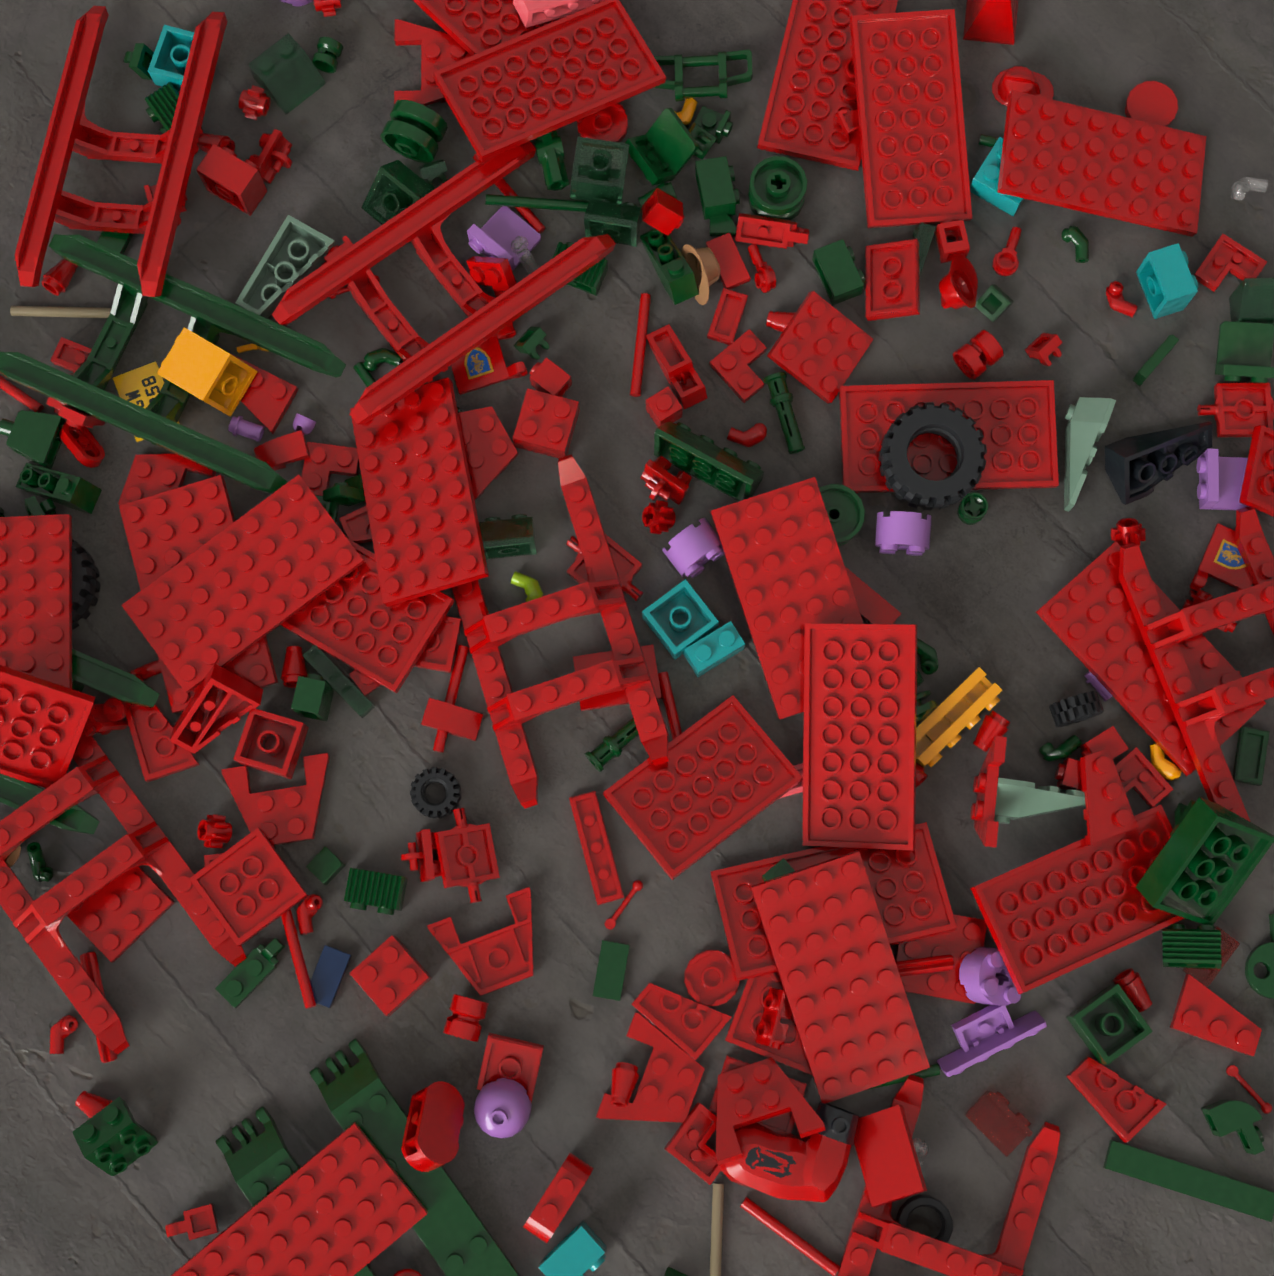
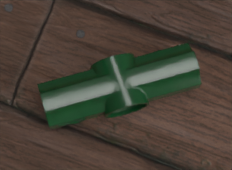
M554 130L536 138L534 143L539 165H542L547 190L558 191L568 186L569 180L563 160L565 156L560 136L557 135V131Z

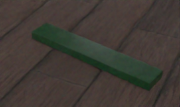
M1110 1140L1103 1168L1272 1222L1274 1215V1192Z

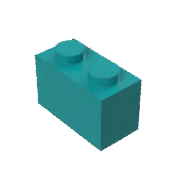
M730 621L685 648L684 656L696 676L700 677L743 651L745 643Z

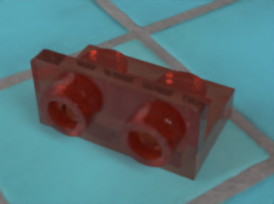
M986 1091L964 1116L1007 1157L1026 1136L1030 1137L1033 1134L1028 1128L1031 1123L1020 1112L1014 1114L1007 1107L1010 1102L1000 1092L997 1091L994 1094L992 1091Z

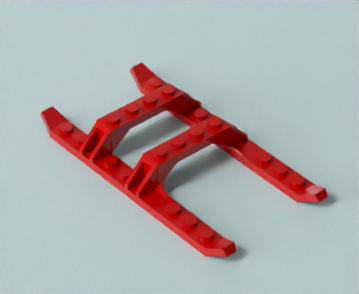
M93 6L76 21L14 254L20 286H39L43 262L55 221L70 229L144 234L137 263L142 295L158 297L162 293L176 229L181 224L180 213L185 207L184 196L194 155L199 150L197 143L203 133L201 129L228 21L225 12H211L196 26L172 125L167 132L162 135L112 132L97 126L85 116V100L104 27L109 17L106 6ZM72 151L86 156L88 159L162 164L153 201L145 205L102 203L63 191Z
M530 141L481 162L478 159L288 288L272 313V316L279 325L287 326L347 285L354 300L404 361L364 390L357 404L349 413L357 424H366L424 383L431 382L434 376L440 372L447 371L450 365L490 337L494 338L497 336L498 332L506 326L510 327L513 321L613 251L616 243L609 234L583 237L496 298L483 292L452 254L440 229L442 222L452 212L533 158L536 148ZM410 241L416 249V254L468 317L430 344L416 333L388 298L370 269Z
M572 454L558 459L561 489L586 565L588 582L489 614L479 580L452 587L464 627V634L468 640L470 654H472L510 784L524 809L538 805L539 776L523 723L543 713L594 696L625 690L641 743L655 766L669 762V734L588 479ZM601 613L615 661L609 660L516 692L512 691L499 648L500 645L521 634L569 618Z
M1245 507L1236 510L1234 541L1253 580V586L1183 608L1167 616L1140 547L1134 543L1120 546L1119 580L1208 800L1251 822L1218 743L1215 724L1220 718L1230 712L1273 698L1274 667L1213 687L1198 694L1178 645L1179 642L1212 629L1264 613L1274 634V557L1262 531L1255 508Z
M82 732L72 757L79 767L74 768L0 821V906L94 1035L109 1049L119 1054L130 1046L121 1018L59 933V925L74 908L126 871L141 865H148L162 878L215 951L235 967L247 957L242 945L240 947L236 945L189 878L194 875L190 867L93 736H86ZM99 793L128 834L34 900L5 859L23 841L65 811Z
M912 1074L908 1075L890 1104V1107L903 1105L911 1136L920 1113L924 1088L923 1078ZM1045 1122L1027 1146L998 1245L993 1254L972 1252L902 1226L891 1216L892 1202L878 1207L871 1206L865 1184L836 1276H869L877 1248L881 1252L948 1276H1022L1024 1272L1023 1267L1057 1157L1060 1139L1059 1126Z

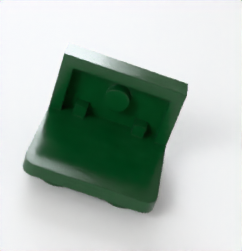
M672 108L664 109L645 135L628 138L623 145L652 186L673 181L698 149L697 141Z
M1222 322L1219 327L1215 375H1225L1224 381H1241V376L1251 377V382L1268 383V378H1274V367H1271L1274 326L1265 323Z
M118 1097L72 1132L84 1158L110 1176H115L125 1171L130 1164L149 1153L158 1143L157 1138L135 1121L126 1101L121 1097Z

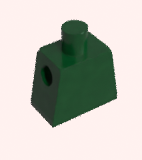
M20 410L15 422L4 418L0 421V434L8 436L6 445L14 452L44 468L52 469L62 444L59 433L66 420L59 415Z

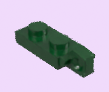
M274 938L266 947L260 944L215 989L233 1008H237L277 968L276 965L279 961L275 957L286 946L278 938Z

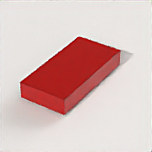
M730 233L706 242L705 246L712 250L720 265V279L726 289H733L750 282V275Z
M723 288L707 335L708 339L731 345L734 342L748 295Z

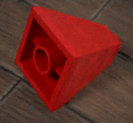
M967 0L963 40L1014 45L1019 0Z

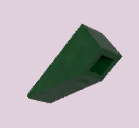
M657 229L640 235L643 246L673 303L676 305L699 295L694 273L670 235L667 236Z
M26 463L16 484V487L45 499L51 498L53 502L92 514L102 489L81 477Z

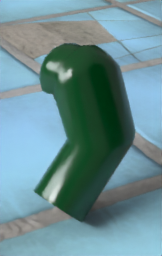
M1076 226L1063 229L1062 239L1067 243L1072 241L1075 245L1076 262H1088L1089 241L1087 237Z
M380 348L367 352L363 365L367 370L374 371L378 368L379 363L385 362L397 367L403 360L396 352Z
M917 638V654L920 656L921 670L924 674L931 675L937 671L939 666L937 652L933 647Z
M1072 735L1057 748H1054L1052 743L1047 742L1039 748V752L1044 756V760L1050 762L1068 757L1082 743L1077 736Z
M32 842L28 844L26 849L33 877L39 882H49L53 878V869L46 867L40 844Z

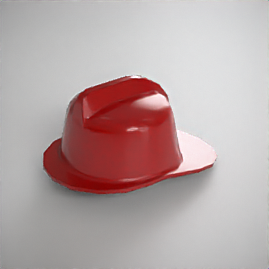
M1014 66L1000 72L992 84V93L995 99L1005 106L1008 104V96L1012 90L1048 99H1053L1054 96L1053 86L1044 75L1033 72L1023 66Z
M958 254L952 259L950 271L939 282L941 306L944 309L950 307L959 309L965 306L973 308L976 305L978 289L977 274L971 262L965 256Z

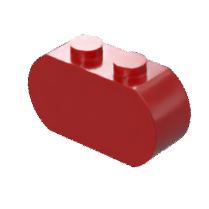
M434 1082L413 1094L411 1098L401 1150L409 1165L421 1172L433 1171L452 1161L459 1150L458 1139L460 1129L464 1123L465 1103L460 1092L447 1082Z
M569 1153L523 1228L545 1243H548L594 1168L572 1153Z

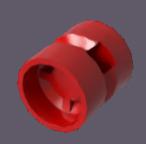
M981 330L970 339V344L962 345L953 353L956 365L971 380H975L987 370L986 365L993 366L1004 356L999 342L986 330Z
M454 994L450 1006L453 1014L447 1017L443 1033L478 1042L482 1030L479 1021L485 1019L489 1003Z

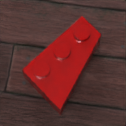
M215 663L174 724L170 741L195 754L218 737L221 731L229 725L238 722L252 708H257L261 704L263 689Z

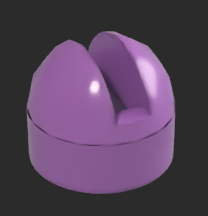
M297 413L293 421V428L295 432L302 429L304 435H308L314 429L316 422Z

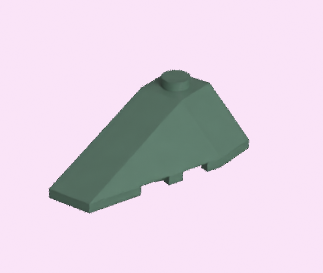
M1079 397L1074 405L1070 404L1064 417V419L1068 420L1065 428V511L1069 512L1077 501L1088 473L1085 470L1086 466L1089 467L1096 454L1097 446H1094V444L1099 441L1102 433L1105 432L1116 403L1114 399Z
M998 778L994 821L1001 824H1010V820L1086 806L1085 793L1078 790H1066V793H1060V788L1056 786H1038V789H1035V783Z

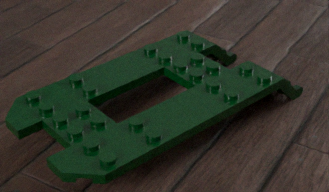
M357 1038L349 1042L348 1045L359 1059V1062L354 1066H351L342 1050H338L335 1053L345 1069L344 1073H342L332 1057L325 1060L327 1067L334 1073L335 1080L328 1083L319 1067H315L309 1072L322 1093L331 1113L342 1129L346 1130L356 1122L426 1208L428 1214L412 1226V1228L446 1276H520L444 1167L440 1166L430 1172H421L414 1169L406 1161L401 1146L408 1116L383 1083L369 1055ZM264 1106L255 1111L256 1117L263 1123L266 1129L261 1134H258L249 1118L241 1121L243 1127L250 1135V1142L238 1125L232 1128L233 1135L240 1141L242 1146L238 1151L235 1152L231 1142L225 1135L215 1140L217 1146L224 1154L235 1182L252 1206L300 1168L288 1151L274 1119ZM367 1264L354 1276H376V1274Z

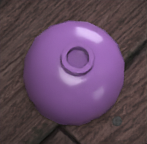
M500 1078L482 1087L476 1097L474 1114L476 1122L483 1132L491 1137L503 1139L514 1136L524 1128L529 1120L532 1104L526 1094V1089L521 1084L511 1079Z

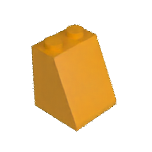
M184 327L180 335L177 336L167 357L162 361L157 374L231 417L258 371Z

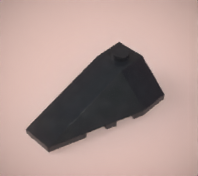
M1204 422L1126 437L1106 445L1105 470L1121 502L1127 505L1147 497L1154 491L1153 487L1162 480L1168 481L1173 477L1172 472L1183 464L1188 466L1208 448H1212V423Z

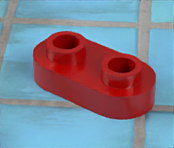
M66 422L64 423L59 433L63 443L82 465L90 468L98 467L105 457V451L85 426L79 429L68 425Z

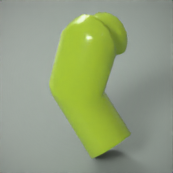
M516 571L514 572L511 584L525 590L527 595L526 602L543 597V592L536 579Z

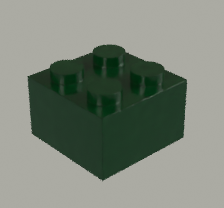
M1110 984L1066 1016L1096 1060L1104 1065L1111 1063L1153 1032L1119 984Z

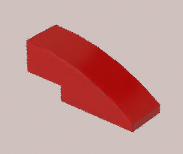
M668 324L647 334L646 339L683 409L685 410L708 399L705 385L693 368L692 360L671 326Z

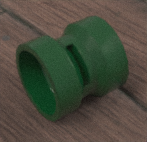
M320 37L317 43L318 51L313 55L311 64L320 71L334 73L338 66L337 58L341 56L343 51V45L333 38Z
M972 492L967 494L958 507L957 514L959 519L967 525L979 523L988 510V501L980 493Z

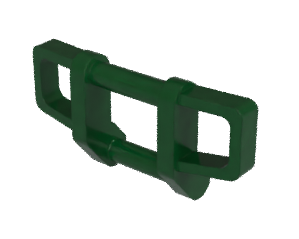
M751 50L718 52V55L683 57L682 54L654 56L659 65H675V81L666 80L665 83L654 88L675 90L676 102L684 101V98L719 96L720 99L728 98V86L749 82L753 79ZM747 60L748 71L746 73L727 77V61ZM719 65V85L684 88V67Z

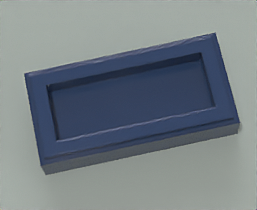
M327 945L324 946L310 981L317 1004L328 1008L332 1007L352 955Z

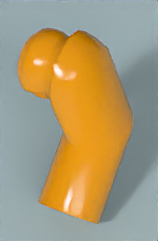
M686 98L682 110L676 113L684 125H688L691 122L698 104L693 98Z
M1157 744L1149 745L1151 764L1166 780L1178 779L1182 771L1175 764L1165 759L1164 751Z

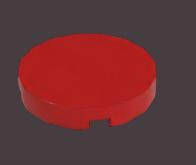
M1145 81L1136 85L1130 91L1126 100L1125 114L1128 118L1168 127L1173 122L1178 111V100L1174 92L1167 85L1157 81Z
M617 103L577 120L578 133L581 139L593 148L609 149L618 145L625 138L628 130V118L623 106Z
M706 950L698 953L689 961L685 970L684 983L688 993L695 1001L705 1006H718L728 1002L735 995L739 986L731 957L721 951Z

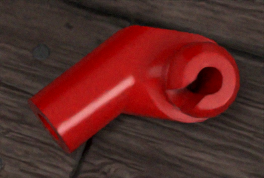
M1111 282L1106 288L1105 293L1110 308L1133 317L1138 306L1124 300L1122 294L1124 287L1120 282Z
M756 423L745 432L731 427L727 440L745 447H752L765 439L767 428L762 423Z
M155 660L128 673L135 675L143 681L162 673L159 660Z
M308 895L296 910L300 935L314 932L312 917L323 905V900L319 895Z
M64 1016L51 1027L49 1054H64V1039L78 1028V1021L74 1016Z

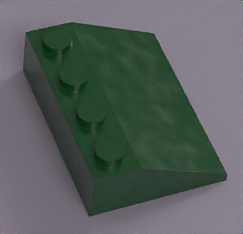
M669 421L656 429L654 432V455L656 457L663 456L670 461L671 465L737 501L751 498L754 495L764 475V471L761 470L757 463L751 460H747V462L741 460L733 450L726 447L723 449L717 447L712 439L705 435H700L699 437L690 432L691 429L683 423L677 422L675 424Z
M1199 797L1139 881L1136 888L1154 908L1204 925L1213 926L1274 842V835L1223 806Z

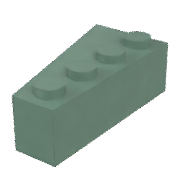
M288 215L236 300L235 305L268 318L274 312L288 288L318 269L325 262L324 257L335 246V240Z

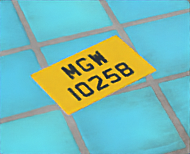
M152 362L113 377L120 398L146 409L159 394L164 384L162 376L157 374L159 370L157 362ZM134 436L135 439H136V442H139V441L144 440V439H142V438H138V437Z

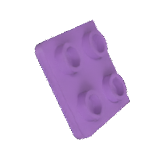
M502 206L481 229L473 224L467 230L468 244L475 252L482 253L486 257L508 258L512 271L541 241L540 234L507 206Z
M1209 448L1198 457L1196 469L1197 473H1199V484L1197 486L1199 509L1238 510L1249 507L1239 502L1248 458L1219 457L1218 449Z

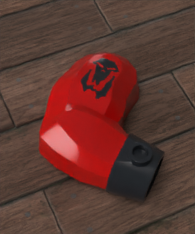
M820 1101L815 1112L824 1122L825 1131L804 1138L788 1133L775 1132L758 1123L735 1129L743 1158L720 1165L721 1171L732 1182L754 1188L779 1199L826 1202L837 1189L847 1167L859 1116L845 1109Z

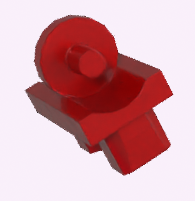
M274 129L272 134L263 133L259 140V146L263 149L261 154H253L248 159L258 166V171L263 177V181L269 184L273 181L276 173H279L282 166L290 168L293 164L292 160L288 157L292 144L283 137V133L280 130Z
M660 456L655 461L650 459L645 464V470L640 477L646 482L645 486L652 490L649 498L655 501L660 496L666 501L671 499L680 505L685 498L692 477L684 471H680L676 476L669 473L671 463L663 456Z
M110 698L104 704H93L83 729L85 735L93 736L96 732L107 735L112 730H123L129 726L127 720L123 719L127 712L125 702L117 698Z
M422 829L421 832H416V842L408 843V853L401 855V861H409L410 871H417L419 864L420 882H429L436 877L442 876L439 860H433L432 850H437L434 836L435 832H431L430 829Z

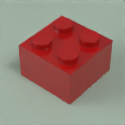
M213 144L196 169L208 192L250 216L267 193V188L263 182V177L258 171V166L247 159L245 161L240 160L227 147L221 149Z
M527 388L513 435L514 446L558 459L567 456L580 413L579 401Z
M252 708L247 717L233 760L239 764L292 780L309 727L302 722Z
M393 935L349 973L385 1016H391L432 979L401 941Z

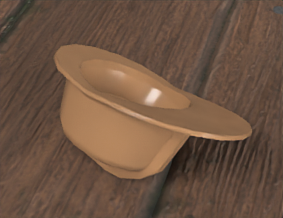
M685 244L681 249V254L694 273L699 295L695 296V299L700 305H705L709 299V286L717 282L720 276V265L710 248L695 249L693 246Z

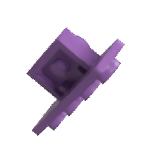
M989 1005L951 1025L961 1048L938 1059L937 1063L947 1077L960 1074L973 1064L987 1060L991 1055L1012 1047L1016 1042L1028 1036L1036 1035L1041 1029L1047 1027L1046 1021L1037 1011H1032L1012 1021L1006 1006Z

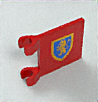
M513 324L510 327L506 326L498 332L497 336L494 338L490 337L451 365L460 395L508 379L524 377L528 374L527 368L522 361L506 367L499 340L510 339L516 336Z
M1219 523L1216 525L1198 570L1191 581V589L1195 591L1201 590L1205 586L1208 576L1236 588V591L1251 587L1253 580L1234 541V530Z

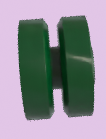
M397 100L390 113L391 121L385 124L380 135L382 141L393 151L408 159L422 163H431L439 149L437 142L443 139L448 129L447 123L435 111L422 104L409 100Z
M782 156L766 158L757 164L750 177L748 202L751 211L758 216L792 220L798 216L804 206L807 190V178L804 170L796 161Z
M829 484L820 487L819 490L838 547L845 545L859 532L864 522L865 509L861 498L854 490L844 485ZM830 513H833L835 515L834 519L830 518Z

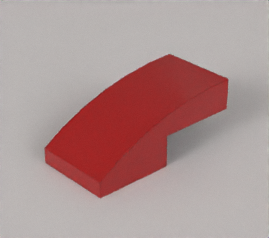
M302 430L283 435L254 448L256 458L266 462L274 471L286 468V464L310 458Z
M429 698L421 724L448 732L451 735L476 741L483 714Z

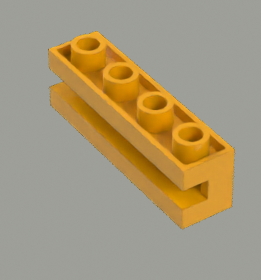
M980 667L916 728V762L922 767L927 764L930 767L935 765L943 757L939 752L946 745L951 749L962 738L958 733L963 728L967 727L970 730L981 720L978 714L984 708L990 711L1000 701L997 695L1002 689L996 683L992 684L985 677L987 674Z

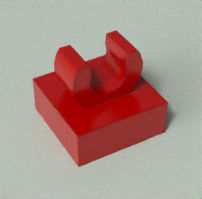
M1042 333L1025 351L1030 358L1039 359L1042 365L1051 366L1052 363L1048 357L1051 353L1054 357H1060L1062 354L1057 347L1063 342L1057 334Z

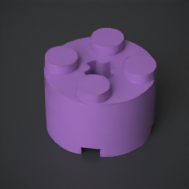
M890 511V517H883V512H878L875 546L879 547V553L895 554V551L898 549L906 550V555L922 556L925 550L930 548L932 516L927 514L925 519H921L922 513Z
M706 518L699 519L701 525L695 528L691 524L668 542L671 546L670 549L665 547L662 549L663 553L682 577H696L704 571L703 565L709 560L714 562L724 555L719 536Z
M978 947L971 954H967L960 965L959 980L960 984L964 985L967 992L965 994L970 1000L980 1004L998 1006L1015 1004L1020 1000L1021 994H1018L998 948Z

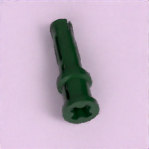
M778 372L765 377L763 380L764 384L768 385L772 398L770 399V404L776 407L789 454H795L805 450V446L803 445L791 405L793 394L789 393L785 378H787L786 372Z
M634 718L629 720L612 736L608 735L602 738L603 742L593 751L585 753L587 759L599 772L604 770L603 766L615 756L619 757L621 752H623L622 748L639 735Z

